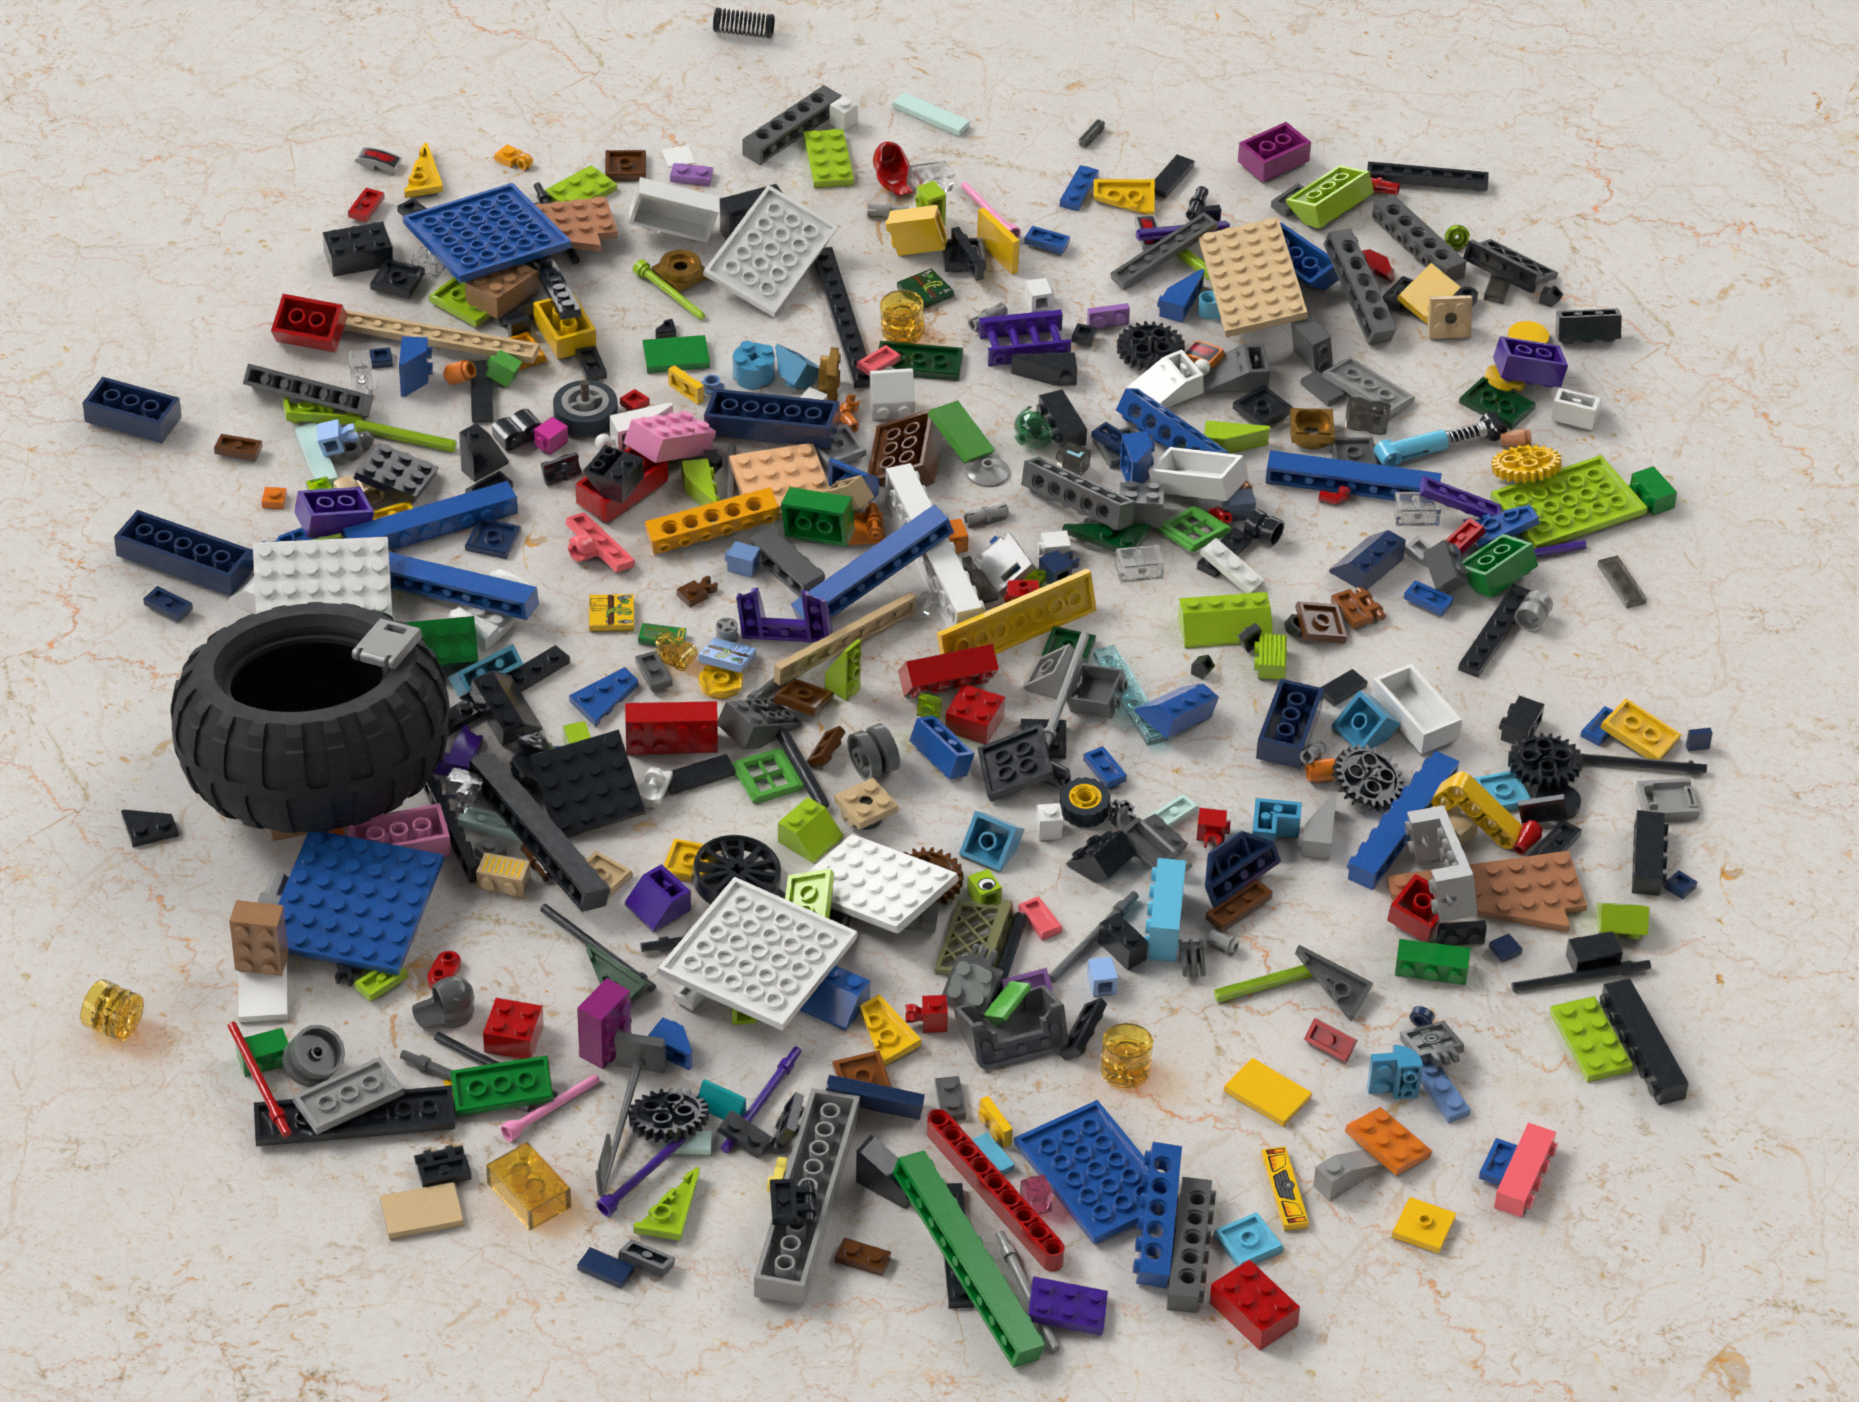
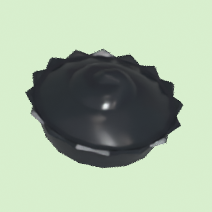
M539 732L516 733L517 746L523 750L522 753L533 755L556 748Z

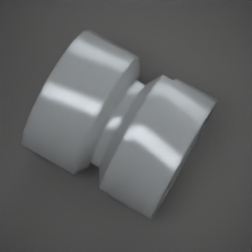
M1540 590L1530 591L1515 612L1514 618L1516 623L1524 630L1537 631L1553 609V601L1545 592Z

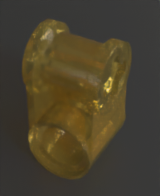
M662 632L655 637L656 650L662 661L679 671L686 670L699 654L697 648L692 643L684 641L671 633Z

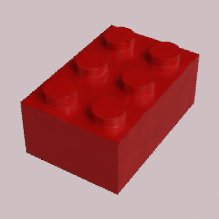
M282 294L271 332L276 342L336 353L348 315L343 304Z
M1250 1259L1211 1283L1209 1303L1259 1351L1298 1326L1300 1306Z

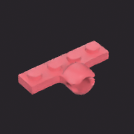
M585 512L566 518L565 525L577 535L569 539L571 544L568 546L569 555L574 561L583 562L592 559L594 556L600 557L616 573L634 567L635 559Z

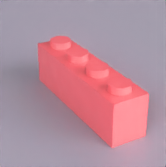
M1528 1122L1496 1192L1495 1209L1519 1217H1523L1526 1208L1531 1209L1535 1198L1533 1193L1534 1191L1538 1192L1542 1184L1543 1178L1541 1175L1542 1173L1547 1174L1550 1160L1548 1159L1550 1156H1555L1558 1148V1143L1555 1142V1131Z

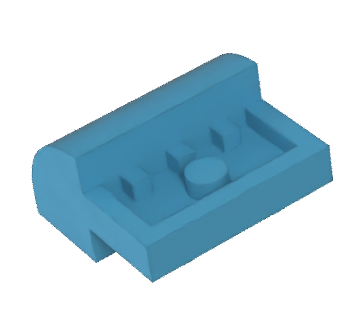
M1393 1045L1392 1053L1371 1054L1367 1081L1368 1094L1393 1092L1394 1099L1418 1098L1423 1069L1420 1056L1414 1050L1401 1045Z

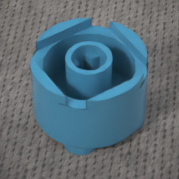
M743 341L733 352V379L737 381L740 387L757 390L760 389V386L766 384L767 387L774 381L775 354L771 345Z

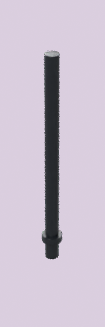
M1580 753L1583 756V763L1686 771L1687 774H1693V772L1707 773V764L1694 763L1692 760L1677 762Z
M543 904L540 911L585 945L589 942L647 983L649 987L647 990L649 992L655 990L656 984L649 980L644 972H638L549 905Z

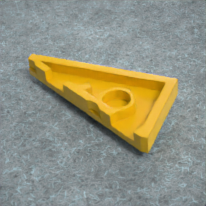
M423 143L424 145L420 148L419 158L415 161L412 174L408 178V186L404 188L405 198L443 192V184L428 143Z

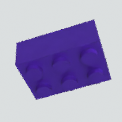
M1500 336L1493 356L1499 375L1504 380L1523 381L1530 385L1534 383L1542 384L1548 388H1561L1568 368L1567 361L1559 345Z
M361 487L302 490L297 492L294 513L308 538H319L339 533L343 535V528L373 520L374 511Z

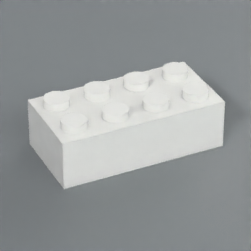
M640 177L629 208L628 224L708 243L719 214L720 197Z
M1170 447L1148 470L1151 482L1164 485V494L1166 495L1174 494L1182 495L1183 497L1190 496L1219 501H1228L1249 478L1243 455Z
M1412 664L1373 678L1371 696L1401 723L1398 727L1399 730L1421 754L1459 739L1462 719Z

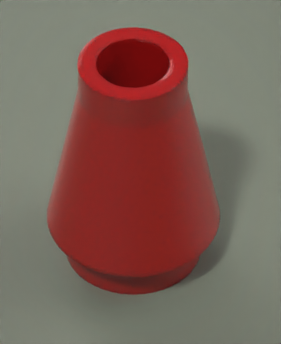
M1531 820L1522 824L1518 839L1513 845V850L1520 855H1524L1529 848L1542 838L1543 828L1537 822Z

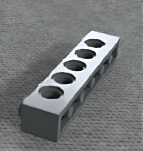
M823 85L743 138L742 155L759 165L763 164L802 138L803 132L812 131L829 120L830 105L841 98L842 95Z
M1394 194L1373 203V220L1424 267L1432 263L1453 281L1465 277L1467 261Z
M1352 229L1329 232L1323 245L1368 345L1391 341L1397 326L1395 321L1392 320L1388 305L1383 300L1381 289L1374 280L1373 272L1369 269L1366 256L1359 247L1357 237L1354 236Z
M249 363L243 381L244 385L368 417L374 396Z
M1041 457L1024 461L1021 485L1029 488L1031 492L1040 493L1048 500H1055L1061 503L1063 507L1076 510L1080 515H1087L1093 518L1095 522L1108 525L1112 530H1122V528L1132 525L1135 507L1134 500Z
M1182 1177L1167 1310L1197 1313L1198 1303L1203 1304L1205 1288H1200V1284H1206L1207 1268L1202 1267L1203 1264H1208L1209 1249L1205 1248V1244H1210L1212 1229H1207V1224H1213L1214 1210H1210L1209 1207L1210 1205L1215 1206L1216 1191L1211 1190L1212 1180Z

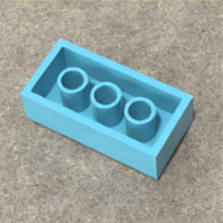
M1158 858L1157 867H1152L1151 881H1154L1155 884H1150L1149 898L1153 899V901H1148L1147 916H1151V918L1146 919L1145 933L1150 934L1145 935V939L1148 941L1149 960L1176 962L1186 861Z

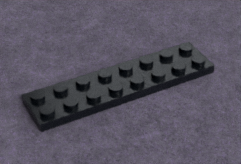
M452 1085L404 1089L405 1095L319 1134H316L293 1103V1099L276 1100L278 1106L283 1109L286 1115V1122L292 1132L286 1138L282 1137L277 1125L273 1124L265 1101L254 1102L256 1147L455 1129Z

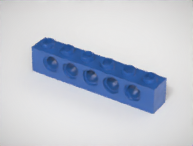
M1139 388L1125 389L1116 411L1122 415L1125 421L1137 425L1139 431H1147L1155 442L1165 445L1167 450L1170 447L1229 454L1227 450Z
M1153 1141L1150 1151H1145L1143 1165L1148 1167L1147 1172H1143L1141 1186L1145 1187V1193H1141L1139 1208H1143V1215H1139L1137 1230H1141V1236H1137L1135 1242V1251L1139 1252L1138 1259H1134L1132 1273L1137 1274L1136 1284L1166 1289L1170 1277L1182 1146Z

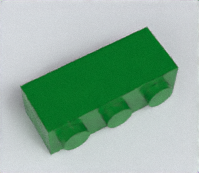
M1399 939L1395 976L1466 985L1471 948Z

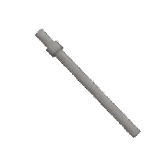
M999 1231L995 1236L1001 1247L1000 1253L1004 1261L1009 1263L1029 1305L1031 1286L1017 1259L1018 1253L1014 1245L1010 1244L1005 1232ZM1037 1323L1051 1353L1058 1352L1060 1346L1051 1327Z

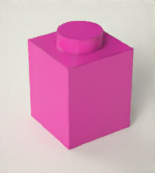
M554 417L549 418L534 429L535 446L551 455L568 443V426Z

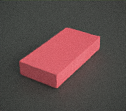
M885 345L858 361L857 368L870 376V371L887 370L900 362L901 355Z
M1039 896L1018 904V911L1027 915L1028 924L1041 940L1062 933V925Z

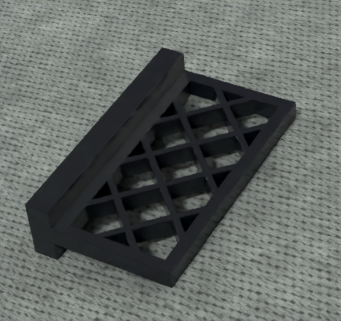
M1473 239L1469 240L1463 256L1467 262L1529 293H1534L1537 285L1556 279L1558 276V272L1492 239L1480 243Z

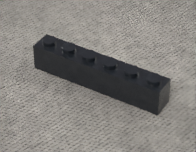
M1631 979L1604 984L1602 995L1599 998L1600 1004L1609 1014L1610 1023L1616 1027L1621 1043L1626 1045L1631 1061H1634L1637 1065L1639 1076L1648 1085L1650 1096H1654L1658 1105L1686 1099L1689 1083Z

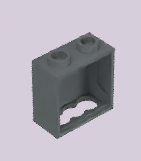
M1308 312V319L1292 322L1293 349L1312 372L1317 370L1320 373L1332 367L1331 336Z
M1081 663L1066 699L1070 712L1112 719L1115 711L1120 708L1123 693H1126L1128 689V680L1125 678L1122 669ZM1081 675H1082V682H1081V684L1078 686V691H1077V693L1075 694V696L1073 697V693H1074V691L1076 690L1077 684H1078V682L1080 681V678H1081Z

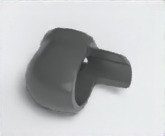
M458 976L446 977L432 985V997L412 1006L413 1016L417 1024L422 1028L440 1024L444 1028H457L467 1024L474 1014L475 995L473 987L466 979Z

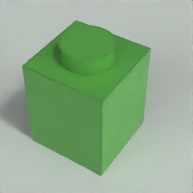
M499 350L495 356H490L486 364L489 367L486 376L508 388L516 378L522 361Z

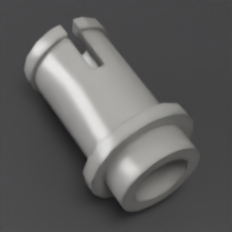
M1212 930L1208 936L1207 943L1225 950L1226 954H1234L1239 947V941L1236 940L1235 936L1229 937L1216 930Z

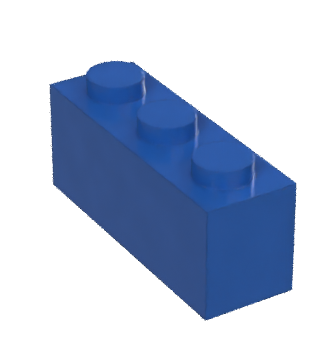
M935 716L917 718L909 741L949 779L967 776L975 753Z

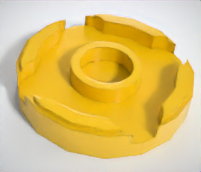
M1520 321L1513 324L1509 328L1507 335L1510 338L1547 344L1550 336L1548 330L1543 325L1532 321Z
M1495 364L1488 366L1486 369L1485 379H1489L1488 383L1497 389L1504 391L1516 389V391H1521L1525 388L1526 383L1523 381H1506L1501 378Z
M706 665L698 675L699 688L707 696L716 699H726L735 696L743 687V673Z

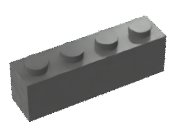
M770 526L749 537V545L760 547V563L799 598L801 597L802 590L809 592L825 580V574L820 568H817L810 562L808 557L803 556L794 545L787 542L780 533Z

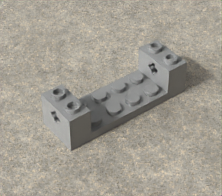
M1444 805L1407 812L1408 821L1404 822L1407 836L1410 835V841L1407 842L1409 855L1414 856L1416 863L1441 859L1444 862V868L1431 870L1432 879L1428 880L1430 893L1434 894V900H1431L1433 914L1438 915L1440 922L1477 916L1474 875Z

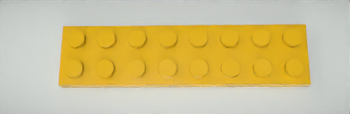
M1084 569L937 632L940 654L993 644L995 654H998L1051 631L1053 626L1060 627L1097 611L1091 571Z

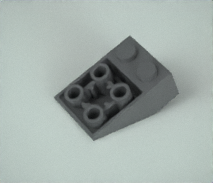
M1245 344L1225 352L1222 359L1212 369L1210 368L1208 374L1204 375L1205 393L1254 391L1263 385L1269 388L1270 369L1265 345Z
M774 697L726 701L718 719V726L744 750L762 748L777 739L776 734L779 733V729L783 728L791 732L800 727L802 723L795 717L793 712L787 710L783 705L773 702Z

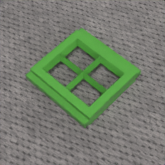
M1192 506L1162 522V528H1157V531L1188 551L1196 552L1215 538L1220 539L1228 535L1231 527L1198 506ZM1195 518L1200 522L1192 525L1187 520ZM1182 524L1188 529L1180 532L1174 527ZM1208 526L1214 531L1207 534L1200 529ZM1196 533L1200 538L1193 540L1188 535Z
M773 749L736 760L735 763H732L736 770L735 774L752 803L758 804L804 788V784L783 749ZM775 760L779 769L767 772L763 763ZM759 765L764 774L752 777L747 768ZM783 774L788 784L776 787L772 777ZM767 779L772 788L760 792L756 782Z

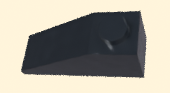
M1075 352L1012 355L1011 374L1054 386L1077 385Z

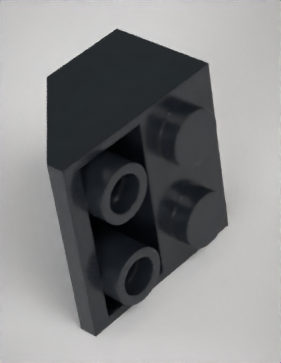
M604 445L583 470V474L603 497L623 504L644 478L643 458Z
M1122 830L1117 832L1108 831L1102 836L1096 834L1086 840L1087 845L1074 851L1071 854L1072 858L1066 865L1096 883L1113 876L1137 852Z

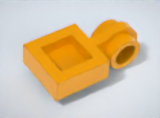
M508 144L494 154L495 161L510 168L517 164L521 170L531 168L533 164L531 155L523 154V151Z

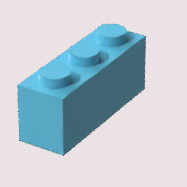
M514 644L449 676L448 679L457 696L460 697L470 692L473 678L491 671L505 674L523 665V662Z

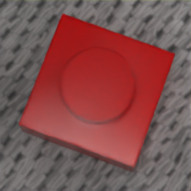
M636 389L619 398L620 405L628 411L646 408L650 405V398Z

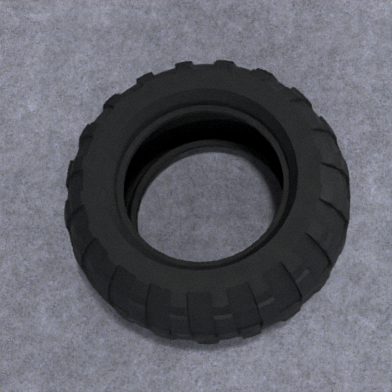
M307 602V604L282 605L257 614L247 615L230 626L221 628L208 637L206 644L197 647L190 654L182 668L180 679L175 682L170 713L174 750L192 790L199 794L216 812L226 818L239 819L244 825L249 827L278 830V832L283 833L333 831V829L360 825L383 813L386 814L402 806L403 801L407 797L410 798L418 794L425 787L426 782L434 774L437 765L442 762L445 753L451 719L450 704L445 676L434 651L428 649L423 638H421L396 669H390L388 664L386 667L362 662L360 659H353L352 651L380 618L405 625L408 624L394 621L392 616L374 609L369 610L349 603Z

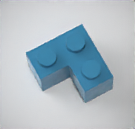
M1256 798L1252 834L1274 841V843L1276 836L1299 838L1302 802Z

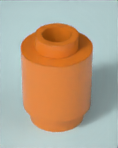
M467 360L447 364L443 371L444 379L450 385L470 381L476 375L474 363Z
M1326 758L1314 760L1310 764L1307 763L1305 765V772L1308 782L1335 781L1336 778L1332 777L1334 772L1332 766L1335 763V759Z

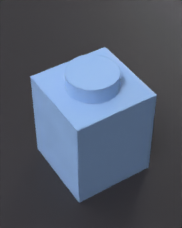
M1112 957L1089 959L1087 977L1093 997L1117 994L1118 977Z

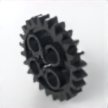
M1144 321V325L1136 322V327L1129 325L1128 330L1123 329V333L1119 334L1117 354H1119V359H1124V364L1130 363V368L1137 366L1138 371L1143 368L1147 371L1163 357L1179 350L1185 352V340H1182V334H1177V329L1171 331L1170 325L1163 327V323L1156 325L1155 321L1151 325H1148L1147 321Z
M1540 733V737L1531 734L1530 739L1523 736L1522 741L1516 740V745L1511 746V751L1508 753V767H1510V773H1515V779L1521 778L1522 784L1530 782L1529 787H1533L1536 784L1539 790L1543 786H1546L1548 790L1551 789V786L1560 789V784L1567 787L1568 781L1574 783L1575 777H1580L1583 756L1580 755L1581 750L1576 749V744L1569 745L1570 739L1562 741L1561 735L1553 738L1552 733L1548 737H1545L1543 733Z
M1359 744L1355 748L1350 745L1347 750L1343 749L1332 766L1334 770L1332 777L1336 778L1334 785H1340L1338 792H1345L1344 799L1351 798V805H1354L1356 802L1359 803L1361 810L1364 805L1367 806L1369 812L1374 807L1377 812H1380L1382 807L1388 810L1392 802L1400 798L1404 788L1402 784L1405 779L1400 778L1403 772L1396 770L1399 764L1391 763L1392 756L1386 758L1384 757L1385 751L1378 753L1377 747L1370 750L1368 744L1363 749ZM1379 768L1374 775H1371L1375 769ZM1362 780H1366L1361 787H1357L1360 785Z
M670 1088L668 1092H664L663 1089H660L659 1093L650 1091V1096L641 1095L642 1100L635 1099V1104H632L630 1110H628L629 1126L632 1127V1132H638V1137L645 1136L646 1141L654 1138L655 1143L660 1139H664L665 1143H668L669 1139L678 1142L680 1137L687 1140L688 1134L696 1136V1131L702 1132V1126H707V1120H709L708 1104L705 1103V1099H699V1094L692 1095L691 1090L683 1093L682 1088L677 1092H674L673 1088Z

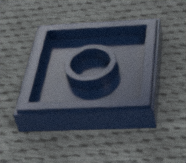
M479 519L465 544V551L507 559L521 533V526L495 520L483 521V519Z

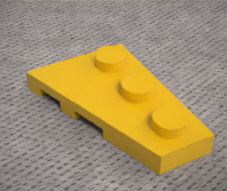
M1094 179V200L1142 214L1154 215L1155 179Z
M880 994L860 1005V1013L875 1051H880L884 1066L889 1065L922 1045L921 1038Z

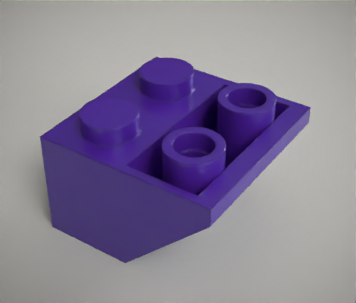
M660 864L642 875L625 900V906L655 932L691 911V890L666 867Z

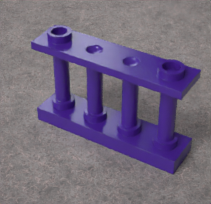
M1062 310L979 318V338H989L991 347L988 348V366L1011 364L1012 355L1071 353V339L1062 340L1059 331H1062ZM1051 332L1053 341L1041 342L1038 333ZM1030 334L1032 343L1020 344L1018 335ZM1009 336L1012 345L1000 346L997 337Z

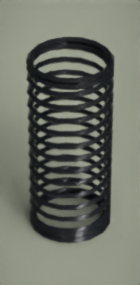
M716 7L713 16V31H719V33L723 31V33L727 32L728 34L736 33L737 35L740 33L741 35L745 34V36L749 34V36H762V38L766 36L767 39H771L774 32L775 16L768 13L765 22V13L762 14L761 19V13L759 12L756 34H754L756 12L753 14L752 21V11L749 12L748 17V11H745L744 15L742 10L739 19V10L736 11L735 16V10L733 9L731 13L729 8L726 17V8L723 9L722 14V8ZM730 15H731V23H730V27H731V28H730V31H728L729 22H730ZM743 16H744V24H743V29H744V30H743V32H741L742 23H743ZM721 17H722V28H721V31H720V28H719V27H720ZM734 18H735V30H734V32H733V29H732V28H733ZM747 19H748V31H747V34H746V31H745V30H746ZM760 20H761V33H760V35H759V32H758V31H759ZM739 21V31L737 33V26ZM752 22V33L750 35V27ZM765 23V34L763 36V29Z

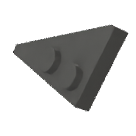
M1298 945L1295 955L1344 1015L1352 1021L1370 992L1373 982Z

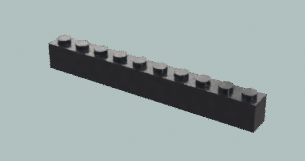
M495 754L470 759L467 776L469 781L580 911L584 912L606 906L608 895L610 894V887L607 882L586 861L585 857L567 839L561 829L554 824L549 815L542 810L527 790L516 780L515 776L509 772L504 763Z

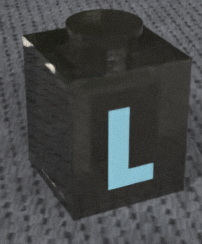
M1069 441L1056 454L1058 466L1080 476L1090 467L1091 450Z

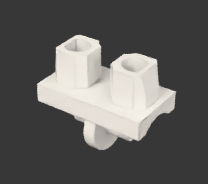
M650 766L639 790L641 799L644 801V807L658 808L672 779V771H662L660 768Z

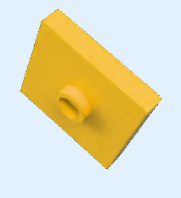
M1409 1197L1392 1231V1238L1439 1254L1457 1213Z

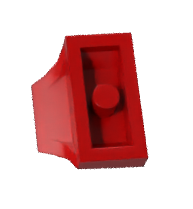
M1371 249L1362 251L1373 274L1390 282L1394 281V268L1391 267L1386 256Z

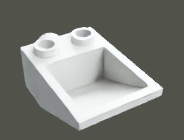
M1179 350L1163 357L1127 388H1139L1161 405L1169 408L1203 393L1204 375L1210 371V364L1205 359H1199L1193 363L1183 350Z
M672 402L610 415V436L607 434L598 435L595 440L596 447L601 450L604 445H608L622 451L629 447L624 443L631 420L673 413Z

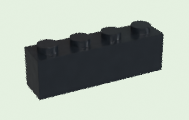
M1637 810L1631 893L1660 896L1661 887H1666L1667 873H1663V870L1667 868L1668 856H1663V853H1667L1668 839H1664V836L1667 837L1669 823L1665 822V813Z

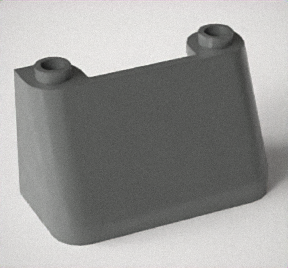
M1045 985L1031 988L1024 997V1008L1013 1011L1008 1019L997 1027L987 1018L980 1019L979 1011L972 1005L954 1007L956 1022L975 1062L983 1069H992L1061 1051L1062 1047L1068 1043L1064 1004Z

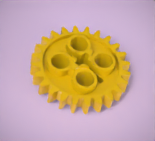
M1527 444L1523 447L1518 445V448L1510 447V450L1503 449L1502 453H1496L1497 456H1493V460H1491L1492 473L1495 474V477H1500V480L1507 479V482L1515 480V483L1523 481V483H1527V481L1535 483L1537 479L1544 481V477L1551 478V475H1557V472L1561 471L1560 468L1562 467L1561 454H1558L1557 450L1553 451L1552 447L1546 449L1545 445L1538 447L1537 444L1533 447Z

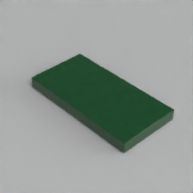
M880 341L879 349L887 345L901 355L900 362L887 370L913 369V377L959 381L963 358V348L891 341Z

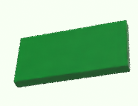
M548 1055L450 1071L456 1117L554 1101Z

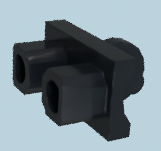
M576 452L560 456V458L540 464L544 484L547 486L562 480L567 482L572 477L582 474L579 465V455Z

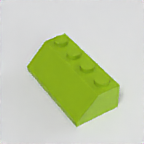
M1339 165L1286 199V203L1305 225L1323 228L1328 222L1338 218L1339 215L1352 209L1354 205L1366 200L1368 196L1374 193L1370 172Z
M1267 592L1179 598L1178 621L1185 648L1241 644L1237 635L1254 623L1261 628L1263 634H1273L1271 606Z

